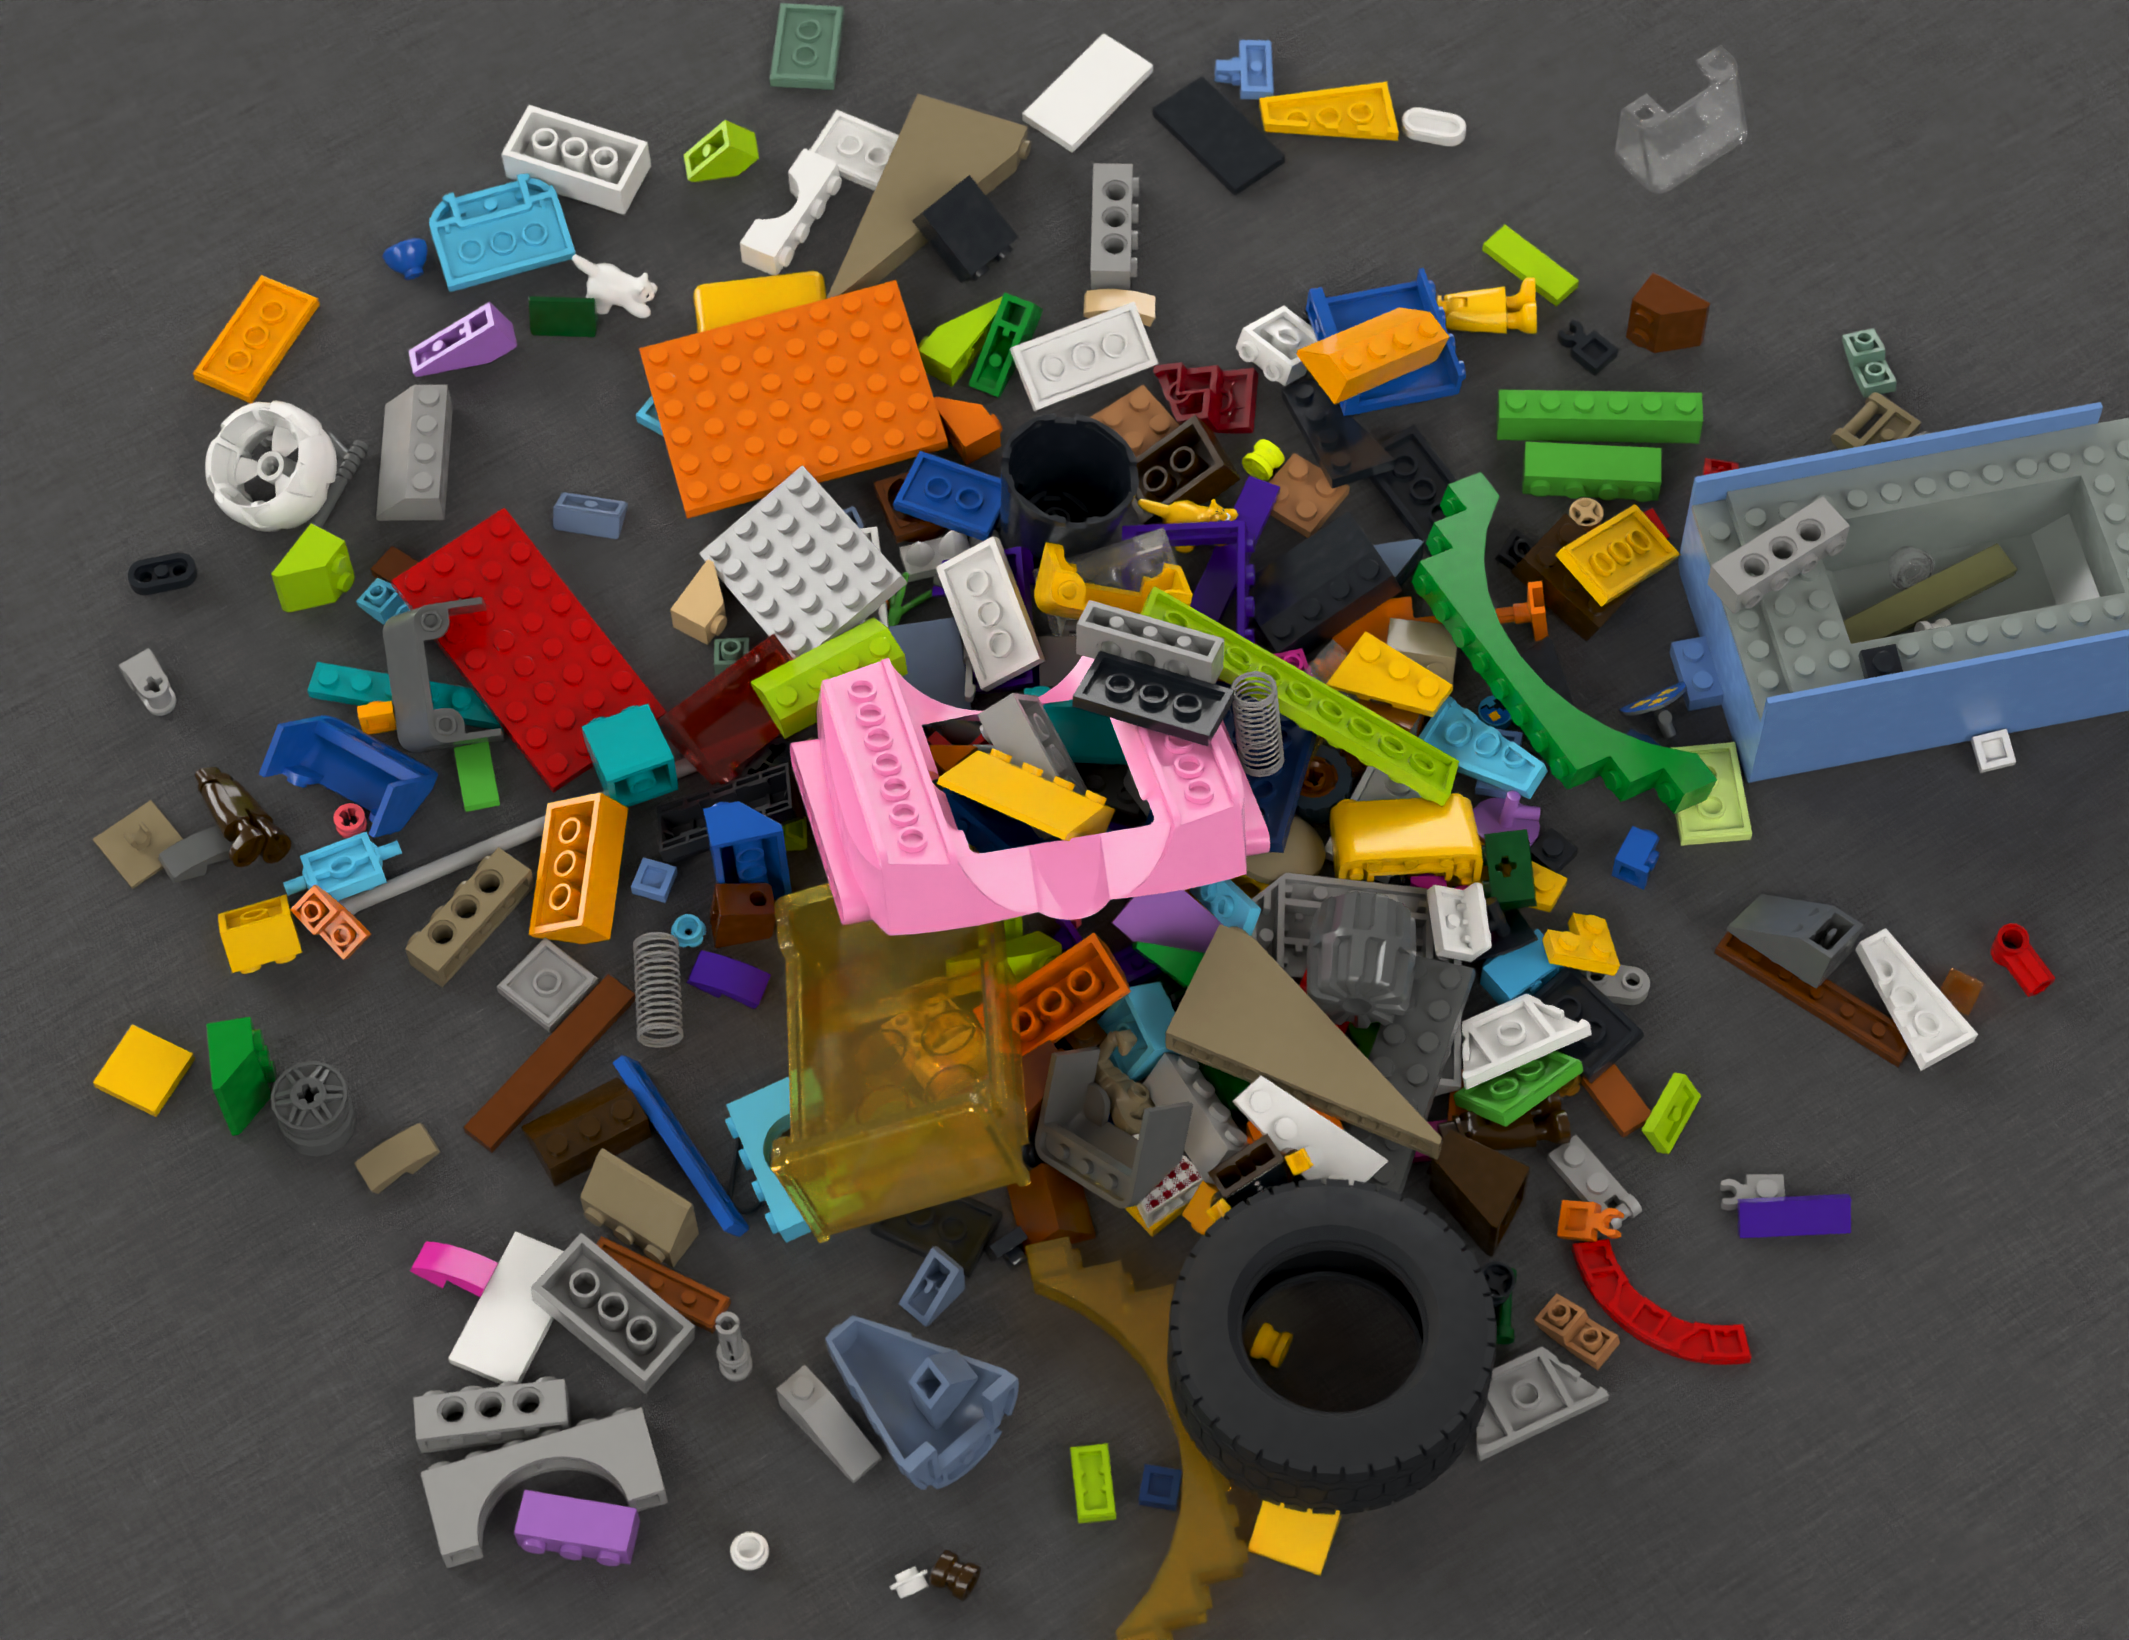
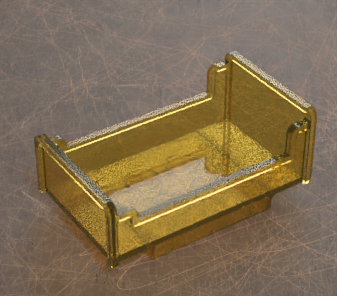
M968 844L972 852L979 854L976 847ZM829 882L777 899L775 902L777 937L779 947L786 960L791 1139L788 1136L773 1140L771 1169L818 1242L829 1241L830 1235L1009 1184L1018 1183L1019 1187L1030 1184V1174L1022 1161L1021 1145L1028 1144L1017 987L1016 977L1007 960L1004 920L936 932L888 935L873 920L842 925Z

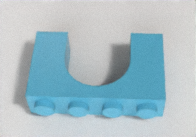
M807 1069L726 1104L731 1116L725 1119L733 1139L740 1137L744 1148L738 1152L746 1170L748 1171L753 1168L757 1180L751 1183L760 1203L766 1200L771 1212L766 1213L765 1217L773 1234L779 1232L787 1243L867 1207L856 1179L847 1163L813 1179L802 1182L787 1181L772 1172L771 1152L777 1139L793 1126L826 1112L814 1081Z

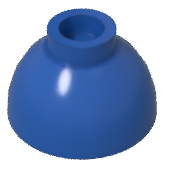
M421 238L409 239L385 250L382 257L390 269L404 275L405 280H412L424 274L422 267L427 259V244Z

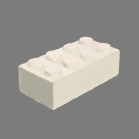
M528 105L502 152L507 178L517 181V175L530 174V178L539 179L549 186L552 185L557 194L623 215L627 212L651 167L648 142Z

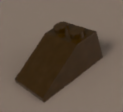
M1194 415L1136 457L1139 485L1131 505L1142 524L1149 525L1162 518L1148 513L1139 507L1137 503L1139 499L1166 505L1188 500L1199 505L1216 498L1241 480L1213 430Z

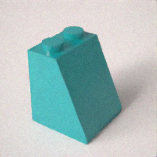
M649 704L630 706L619 714L607 718L598 717L591 720L587 725L582 726L585 745L606 796L626 807H630L679 790L673 754Z

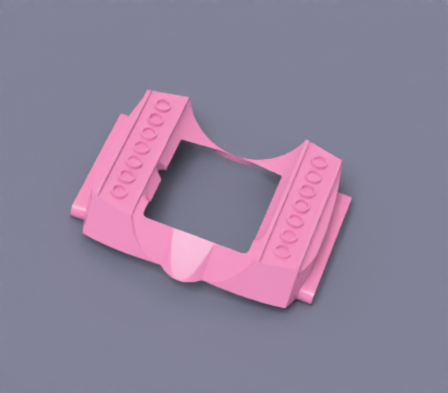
M1082 656L1077 665L1059 684L1038 697L1041 704L1073 700V694L1094 659ZM886 658L880 662L840 676L823 680L816 710L818 739L790 743L793 771L842 925L873 920L888 935H905L964 928L1036 912L1057 919H1080L1100 911L1111 899L1179 891L1247 874L1246 856L1264 854L1270 851V837L1267 825L1224 721L1221 722L1209 746H1204L1110 718L1140 797L1143 801L1147 799L1154 815L1153 823L1142 827L1071 838L1070 842L1059 840L981 854L970 850L964 832L957 829L946 794L939 790L932 782L939 779V774L922 725L949 719L980 721L977 715L983 711L956 708L926 696L909 684L896 671L890 659Z

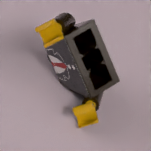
M1268 1134L1259 1138L1208 1172L1219 1191L1212 1196L1210 1208L1205 1212L1215 1223L1221 1216L1224 1217L1227 1211L1242 1201L1246 1204L1247 1198L1267 1189L1272 1194L1271 1190L1273 1187L1291 1183V1180L1296 1175L1314 1166L1305 1148L1303 1147L1300 1150L1284 1148L1279 1152Z

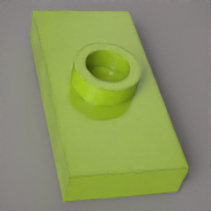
M1108 1443L1070 1447L1078 1524L1116 1520Z

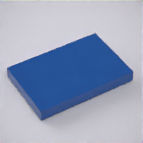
M919 451L893 503V510L985 541L992 536L1000 519L1001 479Z

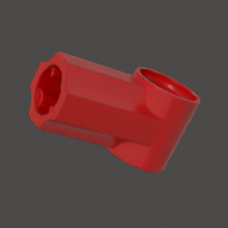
M2016 923L2003 925L1991 946V956L1998 965L2007 968L2027 997L2036 996L2055 981V977L2029 944L2027 930ZM2003 942H2011L2017 949H2010Z

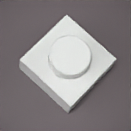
M2007 729L1972 737L1971 743L1980 773L2015 765L2016 759Z

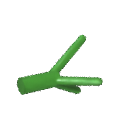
M904 572L902 574V577L907 582L909 578V573ZM907 584L897 592L896 596L894 594L890 597L889 626L898 625L904 613L932 597V589L903 606L901 604Z

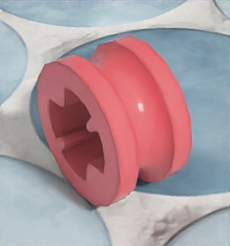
M347 803L335 811L333 816L334 824L336 825L337 832L343 838H350L366 831L367 819L362 807L359 805ZM351 816L356 817V824L353 825L350 822V826H345V818L348 817L351 820Z

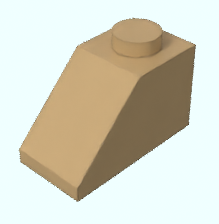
M707 559L670 609L673 627L706 645L711 642L715 635L719 636L727 624L724 601L715 565L709 559Z

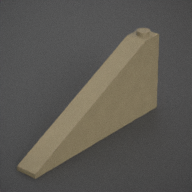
M917 94L827 298L875 286L927 244V239L912 220L968 175L972 177L985 195L1017 170L1021 159L1026 160L1030 152L1031 141L1027 140L1028 126Z
M1219 924L1166 1030L1165 1048L1250 1083L1262 1075L1310 1108L1438 1159L1441 1152L1442 1137L1253 937L1249 936L1241 928L1234 926L1229 928Z

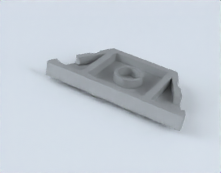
M1542 1346L1493 1369L1486 1407L1476 1429L1477 1458L1479 1461H1482L1608 1401L1609 1394L1602 1387L1597 1389L1581 1378L1579 1371L1570 1365L1559 1362L1557 1356Z

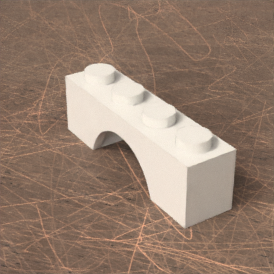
M805 148L788 171L790 191L798 199L794 207L786 214L774 219H756L740 242L742 262L771 275H778L783 266L787 267L790 264L794 250L799 243H803L807 239L810 226L815 219H819L823 215L826 202L831 195L837 194L841 186L842 179L839 176L838 162Z

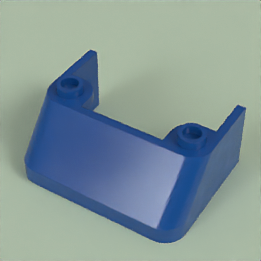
M326 715L278 724L259 775L262 777L283 774L288 777L287 781L303 788L307 787L308 784L319 783L371 811L369 820L373 824L368 835L374 838L401 831L432 791L438 778L437 772L354 726L338 718Z

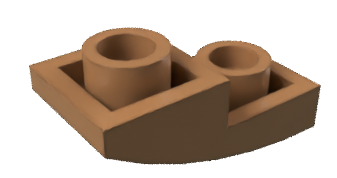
M1557 1293L1534 1319L1535 1324L1554 1341L1597 1370L1620 1344L1617 1334L1589 1319L1585 1309Z

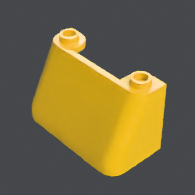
M1048 542L1045 543L1034 589L1035 602L1043 613L1079 620L1089 600L1140 614L1147 596L1154 586L1188 606L1191 604L1193 595L1181 566L1164 563L1162 572L1158 576L1153 578L1143 576L1139 592L1084 583L1083 578L1077 574L1076 564L1066 561L1063 545Z
M1450 794L1444 806L1424 798L1373 801L1345 799L1339 801L1330 811L1329 823L1335 878L1357 881L1366 879V882H1374V876L1444 872L1445 881L1452 880L1454 875L1460 878L1461 885L1470 886L1474 882L1480 883L1483 866L1482 848L1471 800L1463 797L1461 794Z

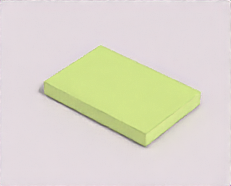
M1736 743L1670 747L1672 749L1697 753L1717 779L1707 800L1675 814L1681 846L1751 840L1752 830Z

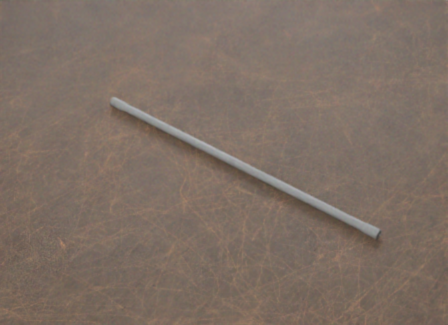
M774 721L677 760L675 761L677 779L762 745L770 739L781 737L782 734ZM546 815L389 879L387 883L376 886L371 890L344 898L339 903L354 916L363 909L477 863L484 857L491 856L498 847L506 851L543 835Z

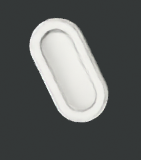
M1415 107L1404 113L1402 131L1408 138L1451 147L1459 145L1465 139L1466 123L1456 114Z

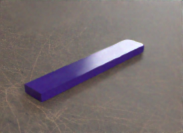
M1248 476L1234 506V509L1238 512V517L1234 521H1246L1249 533H1254L1256 546L1280 493V486ZM1227 544L1221 547L1216 545L1190 604V607L1218 623L1221 622L1237 587V544Z

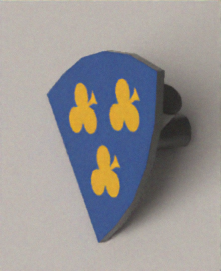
M1681 681L1619 709V712L1623 715H1637L1652 711L1663 738H1670L1677 733L1672 724V714L1666 709V706L1684 694L1687 690L1686 684Z

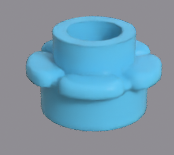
M685 914L676 919L672 925L671 934L678 939L680 947L690 946L694 948L703 942L706 926L695 915ZM688 930L692 931L690 935H687L685 932Z

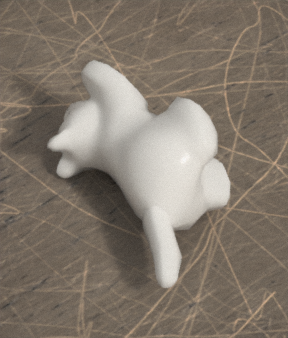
M578 255L572 257L577 268L589 275L587 281L588 293L585 298H595L598 314H607L612 305H618L638 318L650 316V308L645 303L654 298L657 286L648 280V273H644L636 278L622 272L613 264L600 263L595 265Z

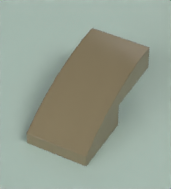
M418 1123L384 1141L354 1164L370 1190L379 1194L405 1172L410 1174L417 1172L438 1155L440 1150L422 1123Z

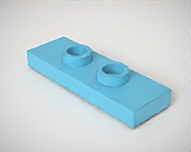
M1231 879L1190 888L1189 892L1224 926L1241 928L1249 936H1252L1261 908Z

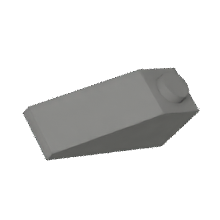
M806 1365L776 1388L779 1406L853 1484L882 1460L881 1455L837 1399Z

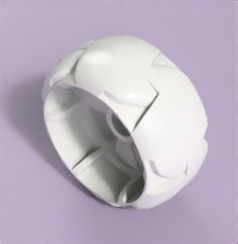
M272 401V403L255 402L245 405L223 421L221 424L222 430L210 443L205 461L206 482L221 510L233 520L251 529L263 532H277L281 529L296 528L310 520L327 500L328 487L330 483L335 482L337 471L335 448L329 435L322 429L321 423L302 409L281 401ZM273 433L272 451L264 453L258 462L252 460V452L265 437ZM298 448V462L296 463L287 458V456ZM259 475L263 480L275 485L276 497L268 502L259 500L252 503L251 496L245 492L244 483Z

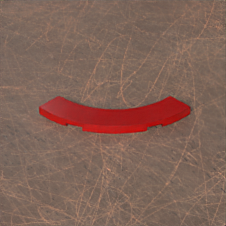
M1609 1239L1572 1244L1571 1250L1576 1266L1594 1300L1614 1322L1637 1340L1658 1351L1691 1362L1712 1365H1737L1751 1362L1752 1358L1743 1324L1712 1325L1699 1322L1691 1323L1671 1316L1672 1313L1659 1307L1647 1297H1643L1633 1288L1617 1262Z

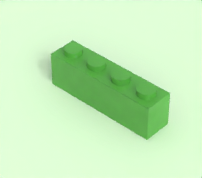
M1525 441L1522 494H1531L1536 497H1545L1547 495L1566 496L1572 499L1592 497L1603 500L1633 499L1639 502L1658 501L1661 487L1662 448Z

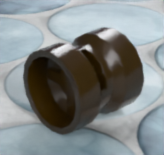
M945 1550L933 1568L929 1584L939 1589L948 1586V1589L951 1590L955 1598L965 1601L979 1579L981 1567L972 1562L959 1563L957 1554L950 1550Z

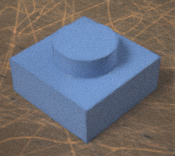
M643 857L631 885L632 894L666 903L677 876V867Z

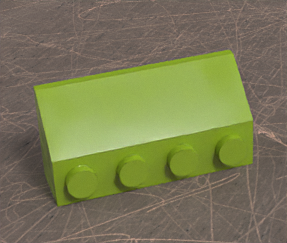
M873 617L751 681V685L780 733L786 739L817 722L816 710L823 680L840 676L880 662L886 658L890 659L891 664L902 677L907 675L908 671L905 654L890 630Z

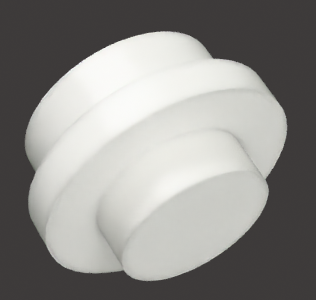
M755 1532L742 1533L732 1542L730 1549L731 1558L735 1565L743 1570L758 1569L767 1561L769 1556L767 1541L763 1536Z

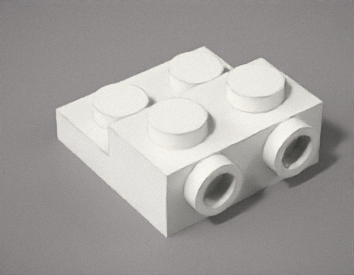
M1282 306L1244 327L1235 349L1239 351L1240 357L1245 362H1253L1263 369L1264 375L1268 380L1278 381L1283 386H1286L1306 374L1307 368L1296 353L1299 349L1317 342L1312 326L1287 307Z

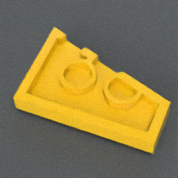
M1366 631L1326 683V685L1338 692L1343 691L1354 694L1359 699L1382 701L1391 704L1392 707L1434 717L1453 691L1452 684Z

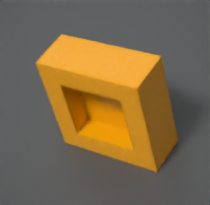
M372 701L367 705L357 706L358 719L363 732L370 735L397 730L392 701Z

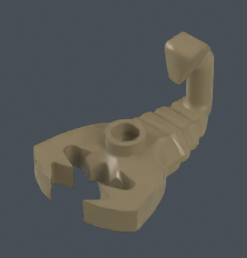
M1131 1029L1110 1031L1098 1047L1100 1054L1095 1081L1106 1091L1110 1099V1114L1115 1126L1133 1136L1140 1134L1144 1109L1156 1106L1149 1097L1150 1092L1146 1086L1129 1079L1128 1075L1122 1073L1118 1067H1114L1113 1063L1109 1060L1116 1047H1118L1119 1053L1122 1056H1126L1136 1044L1137 1037Z

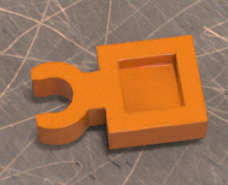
M1562 1200L1557 1236L1566 1240L1596 1242L1598 1231H1600L1609 1238L1617 1239L1621 1237L1622 1233L1616 1229H1610L1609 1223L1613 1218H1624L1625 1214L1615 1208H1607L1601 1212L1602 1206L1596 1202Z

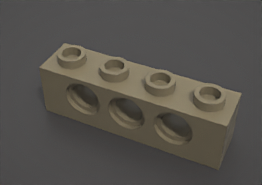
M499 847L491 856L484 857L479 863L477 871L468 881L465 880L458 885L453 897L447 904L438 907L434 911L430 922L421 932L417 931L411 936L405 948L410 965L443 988L535 887L531 869ZM491 887L498 888L496 891L491 893L484 892L486 889ZM465 913H475L469 918H461ZM443 938H451L447 943H438Z

